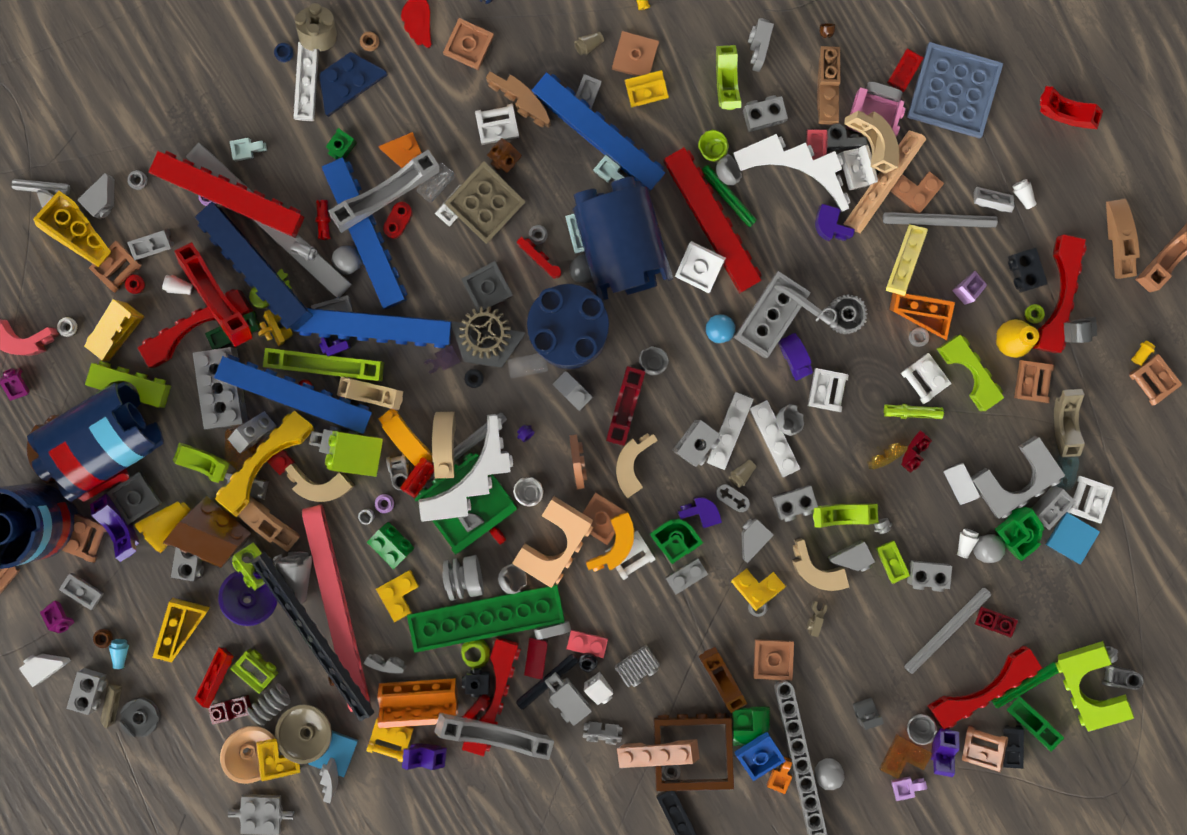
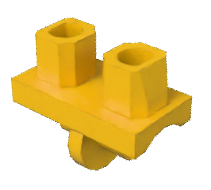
M267 310L263 316L269 327H267L265 321L261 322L262 330L258 332L259 337L265 335L267 341L273 339L270 334L272 333L277 345L281 346L285 340L292 337L293 333L290 328L286 329L284 327L279 329L277 323L282 318L278 314L274 315L270 310Z

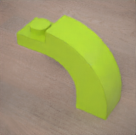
M736 45L716 46L717 93L721 109L734 110L735 108H741L737 78L738 53Z
M183 443L178 444L173 458L175 464L203 473L211 481L217 483L224 480L230 464L216 455Z
M878 504L818 506L814 508V526L822 528L833 525H869L878 523Z

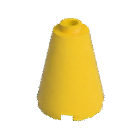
M1017 319L1003 323L996 333V345L999 351L1005 356L1014 358L1026 355L1039 340V332L1036 328Z
M177 501L140 520L135 524V527L140 533L143 532L142 534L147 542L156 551L162 553L168 546L163 544V542L191 509L185 502L180 503Z

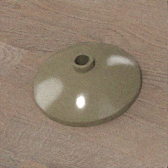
M306 704L297 705L284 712L278 720L275 729V739L277 740L279 751L285 758L294 763L307 764L318 760L326 753L332 739V728L327 716L317 707ZM307 729L310 730L309 736L306 734Z

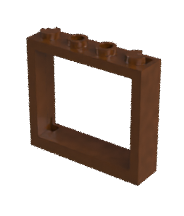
M706 713L696 714V717H688V714H677V717L669 718L668 714L658 715V718H654V745L661 744L660 726L725 724L727 779L662 780V766H655L656 791L734 789L732 719L730 716H727V713H715L713 717H707Z

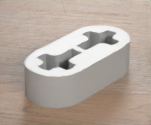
M868 82L866 89H868L867 93L896 102L901 100L903 92L899 89L876 82Z
M722 484L717 487L716 496L720 501L738 512H744L749 508L750 502L748 498L731 486ZM728 488V493L732 495L731 499L727 496L721 498L720 490ZM734 498H737L738 500H742L743 498V503L745 504V507H739L738 509V504L733 501Z
M569 621L534 629L537 640L572 631Z

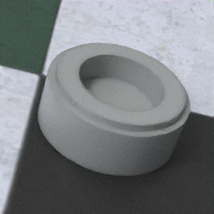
M915 328L909 333V341L913 346H924L929 341V333L924 328Z

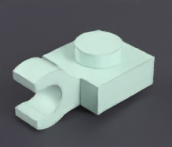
M250 138L230 141L232 158L235 162L254 158L253 152L267 151L266 143H263V141L251 143Z
M607 155L593 169L607 183L611 179L616 181L625 178L618 173L621 169L620 166Z

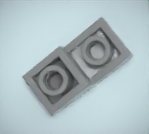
M369 654L363 663L373 669L388 673H403L407 667L404 665V661L398 657H390L387 662H384V659L377 654Z
M330 758L327 765L323 764L319 774L322 776L320 784L324 785L322 792L325 793L323 801L329 804L338 786V770L334 758Z

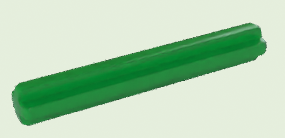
M709 165L704 166L701 170L706 180L748 227H751L756 222L755 217L727 185L718 178Z
M1056 662L1039 670L1038 674L1034 677L1024 679L1018 687H1011L1005 691L1006 693L1002 697L992 699L993 705L996 708H1000L1058 674Z

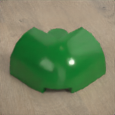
M1022 507L1012 510V514L1008 516V519L996 527L995 530L1002 538L1006 548L1018 560L1022 561L1041 545L1040 540L1044 527L1033 509Z
M680 519L667 521L650 533V536L671 564L703 544V541L693 527Z
M770 707L739 708L732 712V746H744L765 732L769 734Z

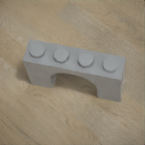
M1033 436L1018 446L1032 468L1031 480L1022 490L1015 492L1004 490L987 468L971 477L976 489L997 518L1008 517L1012 514L1011 510L1016 507L1021 508L1025 506L1030 498L1042 495L1045 492L1044 489L1050 485L1055 486L1062 481L1061 478L1065 476L1039 437Z

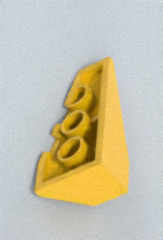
M58 191L33 218L38 228L97 267H100L111 254L109 248L91 226L78 205L61 191Z

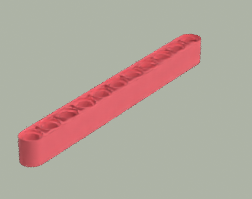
M322 505L302 509V517L335 653L343 667L348 670L354 683L359 686L365 699L370 702L324 508Z

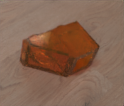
M227 429L225 431V459L239 472L244 467L243 464L246 459L253 457L257 448L253 445L240 454L228 440L234 429Z

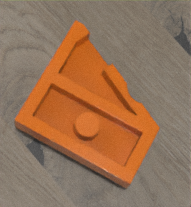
M413 132L379 146L380 150L401 168L413 158L422 154Z

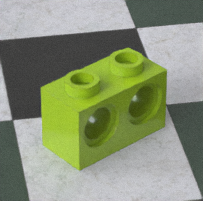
M253 542L234 554L232 565L237 572L243 574V580L249 588L252 587L255 591L266 583L262 578L257 579L254 577L253 573L257 572L252 563L242 561L243 557H249L253 560L262 554Z

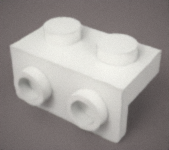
M868 145L839 153L844 163L842 167L849 190L867 187L878 182L875 168L870 167L872 154Z

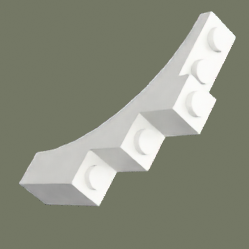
M775 134L733 153L740 171L754 166L769 164L798 169L822 184L834 198L838 208L841 209L840 211L849 209L850 199L847 193L843 194L841 189L843 182L840 175L836 176L835 172L842 170L841 165L844 163L841 155L836 154L835 151L813 160L812 156L815 155L811 145L807 146L806 143L783 151V148L786 147L783 138Z
M496 414L487 415L485 443L479 459L471 471L459 483L447 491L433 497L418 500L422 522L468 516V511L471 510L470 499L466 497L489 494V489L492 488V480L488 475L511 472L510 467H513L512 455L509 456L507 451H501L504 448L503 438L499 437V430L502 429L501 419L497 418Z

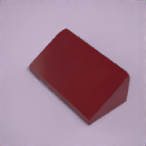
M529 637L525 676L543 680L548 646L547 639L537 640L536 638Z

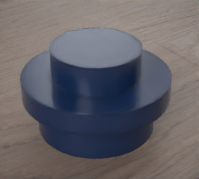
M280 43L275 47L274 55L278 61L286 63L293 58L294 51L289 44Z

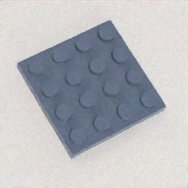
M929 42L906 118L980 139L983 136L1003 63Z

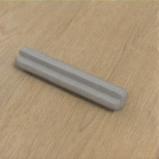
M22 179L12 180V188L15 190L32 192L47 190L49 191L48 193L52 194L61 191L63 194L69 195L71 189L70 185Z

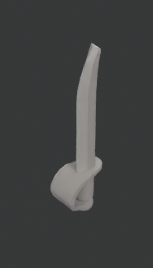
M775 286V289L788 295L817 316L816 321L820 318L826 324H830L832 328L838 326V322L835 321L837 314L833 308L827 307L821 310L796 291L783 286ZM827 310L833 311V312H834V318H832V317H830L829 315H827V314L825 313V311H827Z

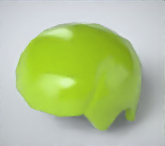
M710 130L700 137L698 148L705 159L716 162L727 155L729 144L723 133Z

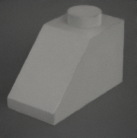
M105 173L78 199L81 205L93 217L101 219L110 214L111 209L114 207L115 179Z
M566 371L552 384L579 411L593 398Z
M756 518L753 520L749 519L743 525L742 558L747 563L773 536Z
M862 540L827 557L832 563L856 571L861 570V572L872 567L871 564L875 563L866 543Z

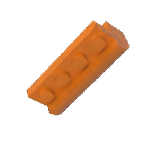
M456 678L379 683L377 696L379 703V728L437 724L439 713L453 716L458 714Z

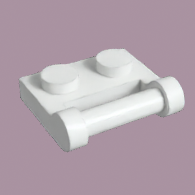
M513 104L482 112L481 110L475 111L482 145L498 142L501 138L504 140L519 138ZM509 114L508 119L483 123V119Z
M929 353L901 372L902 376L908 379L919 394L923 404L930 401L935 395L951 384ZM916 370L931 391L927 393L913 375V371Z
M815 368L808 406L842 412V397L846 380L848 381L849 375ZM837 378L838 383L834 404L832 405L829 404L833 379Z
M1078 476V485L1073 497L1076 502L1067 512L1101 524L1114 487ZM1089 485L1091 487L1083 510H1078L1085 487Z
M638 531L634 532L631 551L623 562L642 550L646 555L624 569L621 564L615 567L623 580L646 563H652L656 560Z

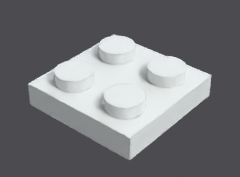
M691 241L675 277L710 293L726 258Z

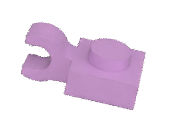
M909 776L891 780L896 801L914 798L915 791L927 789L924 778L912 781Z

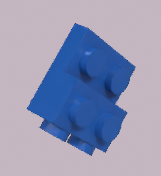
M765 732L734 752L753 781L786 761L768 732Z

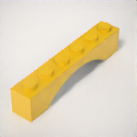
M296 411L284 417L281 426L275 428L270 433V438L258 446L257 452L253 457L246 459L243 464L244 467L231 476L230 482L226 487L223 486L218 490L215 500L235 517L249 504L253 481L263 464L279 451L302 444L311 434V431H314L312 424Z

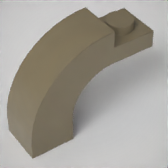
M1082 389L1063 390L1061 397L1056 398L1054 430L1061 457L1081 456L1085 445L1079 428V410L1084 398Z

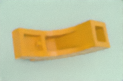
M390 408L378 418L383 425L384 431L414 466L418 464L422 457L431 463L433 462L432 453L429 448L411 431L397 410Z
M628 511L610 518L616 533L615 543L608 552L587 560L588 570L598 571L604 568L606 563L609 570H612L626 559L634 541V528Z

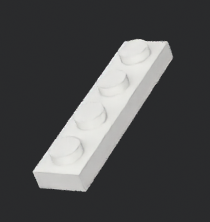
M298 42L294 119L314 121L319 49L309 51L300 42Z
M735 392L719 430L720 436L718 439H720V442L714 450H711L706 463L725 470L754 399Z
M766 400L751 407L750 411L781 476L785 477L800 470L783 432L776 424V417L768 401Z

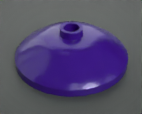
M235 571L223 581L219 590L218 602L222 613L230 621L238 625L253 626L264 622L274 612L278 602L266 584L254 591L252 587L249 588L244 582L243 574ZM258 572L253 573L255 578L261 579ZM249 598L250 603H245L243 599Z

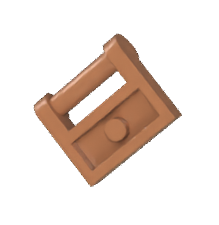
M115 241L109 247L111 254L100 267L94 264L89 267L114 293L119 290V286L136 269L139 270L142 267V264L138 260L134 261L133 256L118 241ZM127 260L130 264L111 281L109 278Z
M1156 354L1129 374L1131 379H1135L1148 396L1152 406L1158 404L1182 385L1159 354ZM1146 372L1160 393L1156 395L1143 378V373Z
M1020 360L1014 398L1049 403L1050 397H1048L1051 373L1054 371L1055 365ZM1041 369L1044 370L1041 393L1040 396H1038L1037 388Z
M77 514L74 517L72 536L62 551L94 563L97 559L96 553L103 534L107 531L98 521ZM93 528H95V536L93 538L89 552H86L85 549L87 547L89 538L91 536Z
M969 726L966 733L962 761L1001 772L1008 737L995 736ZM973 738L998 744V749L975 743Z

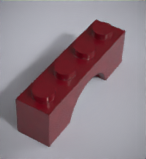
M626 367L606 441L625 446L646 371Z

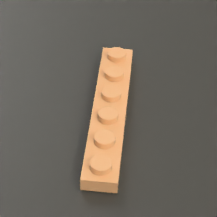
M910 130L907 132L898 145V168L887 173L879 172L877 175L878 182L869 186L844 222L845 227L855 229V232L861 234L926 141L924 135Z

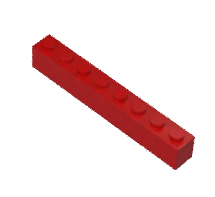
M685 147L664 158L663 163L715 253L726 258L723 266L740 294L761 282L760 277H762V274L757 267H753L750 253L748 250L744 251L741 246L743 242L738 233L734 234L731 229L733 227L729 217L725 218L722 213L723 207L719 200L715 201L712 196L714 194L712 187L709 183L705 184L702 170L694 165L693 161L695 159L691 151H686Z
M157 151L149 169V173L296 238L305 218L300 214V210L292 206L287 209L282 206L283 203L274 198L269 201L265 199V194L256 190L251 193L247 191V186L238 182L236 185L229 183V178L220 174L218 177L211 175L212 171L202 166L200 169L193 167L195 163L183 158V161L177 160V155L169 151H165V153Z

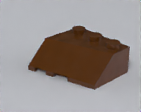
M206 496L176 525L163 544L177 547L182 552L196 555L199 559L221 568L248 541L251 533Z

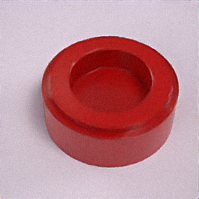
M494 526L489 530L493 538L500 545L506 541L505 536L498 527Z

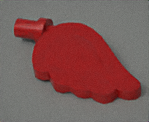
M408 0L401 12V20L405 22L404 29L409 33L410 38L415 40L417 45L423 44L426 48H430L432 45L430 6L427 0Z

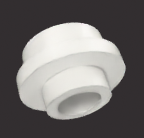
M68 317L62 318L57 325L58 332L66 337L74 335L77 331L76 321ZM70 324L71 328L67 331L66 325Z

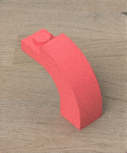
M0 319V350L9 354L23 356L41 354L46 351L43 345L52 343L54 338L59 335L56 328L47 327L29 338L22 339L14 333L7 320Z

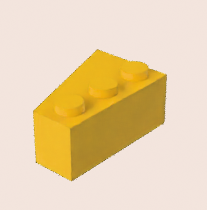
M172 597L167 606L152 658L172 662L210 607Z

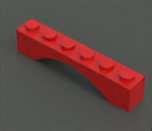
M1068 235L1056 237L1053 258L1060 274V296L1050 318L1037 329L1039 340L1033 349L1055 354L1062 353V350L1065 349L1064 323L1070 322L1069 316L1074 309L1073 297L1078 290L1077 279L1083 267L1081 260L1087 248L1085 245L1086 239Z
M191 242L174 250L179 265L234 347L252 339L249 325L222 292L193 243Z
M231 289L225 293L227 299L242 316L254 311L241 290ZM208 307L204 309L199 308L191 313L192 316L189 318H182L176 321L175 326L169 329L167 327L159 331V335L155 338L150 337L142 341V345L137 348L148 367L157 368L172 359L175 349L188 332L205 322L216 320Z
M497 636L490 657L496 676L495 694L490 707L478 721L498 725L495 719L497 714L501 715L504 706L501 703L502 696H507L510 686L506 685L508 677H513L515 667L512 664L514 659L518 660L521 651L518 648V642ZM464 741L462 750L484 757L485 751L489 752L491 745Z
M1023 645L1007 656L998 676L985 688L965 696H942L927 705V707L943 729H950L960 719L970 717L976 709L986 707L992 699L1005 695V691L1011 687L1016 688L1021 685L1022 681L1027 677L1031 678L1037 675L1042 667L1031 649Z

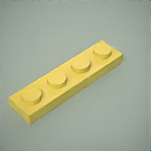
M909 224L886 291L906 295L928 229Z

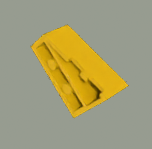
M113 299L94 331L88 336L84 347L102 361H110L143 320L144 316L127 302Z

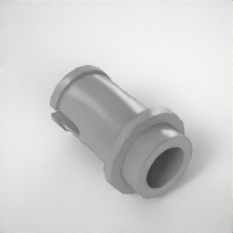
M294 241L291 246V253L302 256L307 261H313L317 255V250L314 249V246L308 247L297 241Z

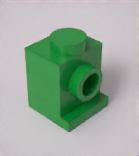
M337 128V132L326 145V148L329 150L327 154L335 160L342 157L346 159L357 142L340 128ZM339 142H342V146L340 148H336V145Z

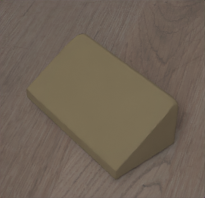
M107 685L100 720L104 728H108L115 723L122 686Z

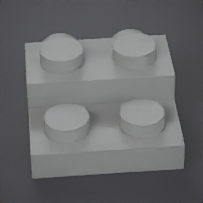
M759 18L756 26H752L748 38V43L751 44L749 50L754 51L750 63L753 64L752 70L760 72L765 61L774 25L769 20Z

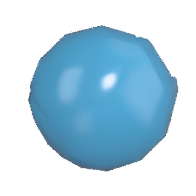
M715 315L706 323V334L715 343L728 342L736 333V325L733 319L727 315Z

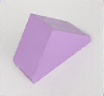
M974 271L952 291L965 305L975 301L987 284Z

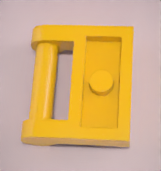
M377 717L366 751L370 753L374 751L397 758L398 761L403 762V752L409 746L414 728L409 726L379 728ZM379 739L402 746L401 751L375 744L376 740Z

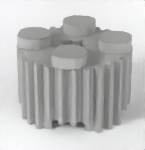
M842 295L832 300L828 307L836 311L837 318L835 321L838 322V326L832 330H836V333L840 332V334H850L861 329L864 323L867 322L865 315L868 314L865 312L867 309L864 308L866 306L863 304L864 301H861V298L858 299V296L853 297V295ZM827 310L826 314L834 318V312ZM849 311L848 315L850 318H845L843 312Z

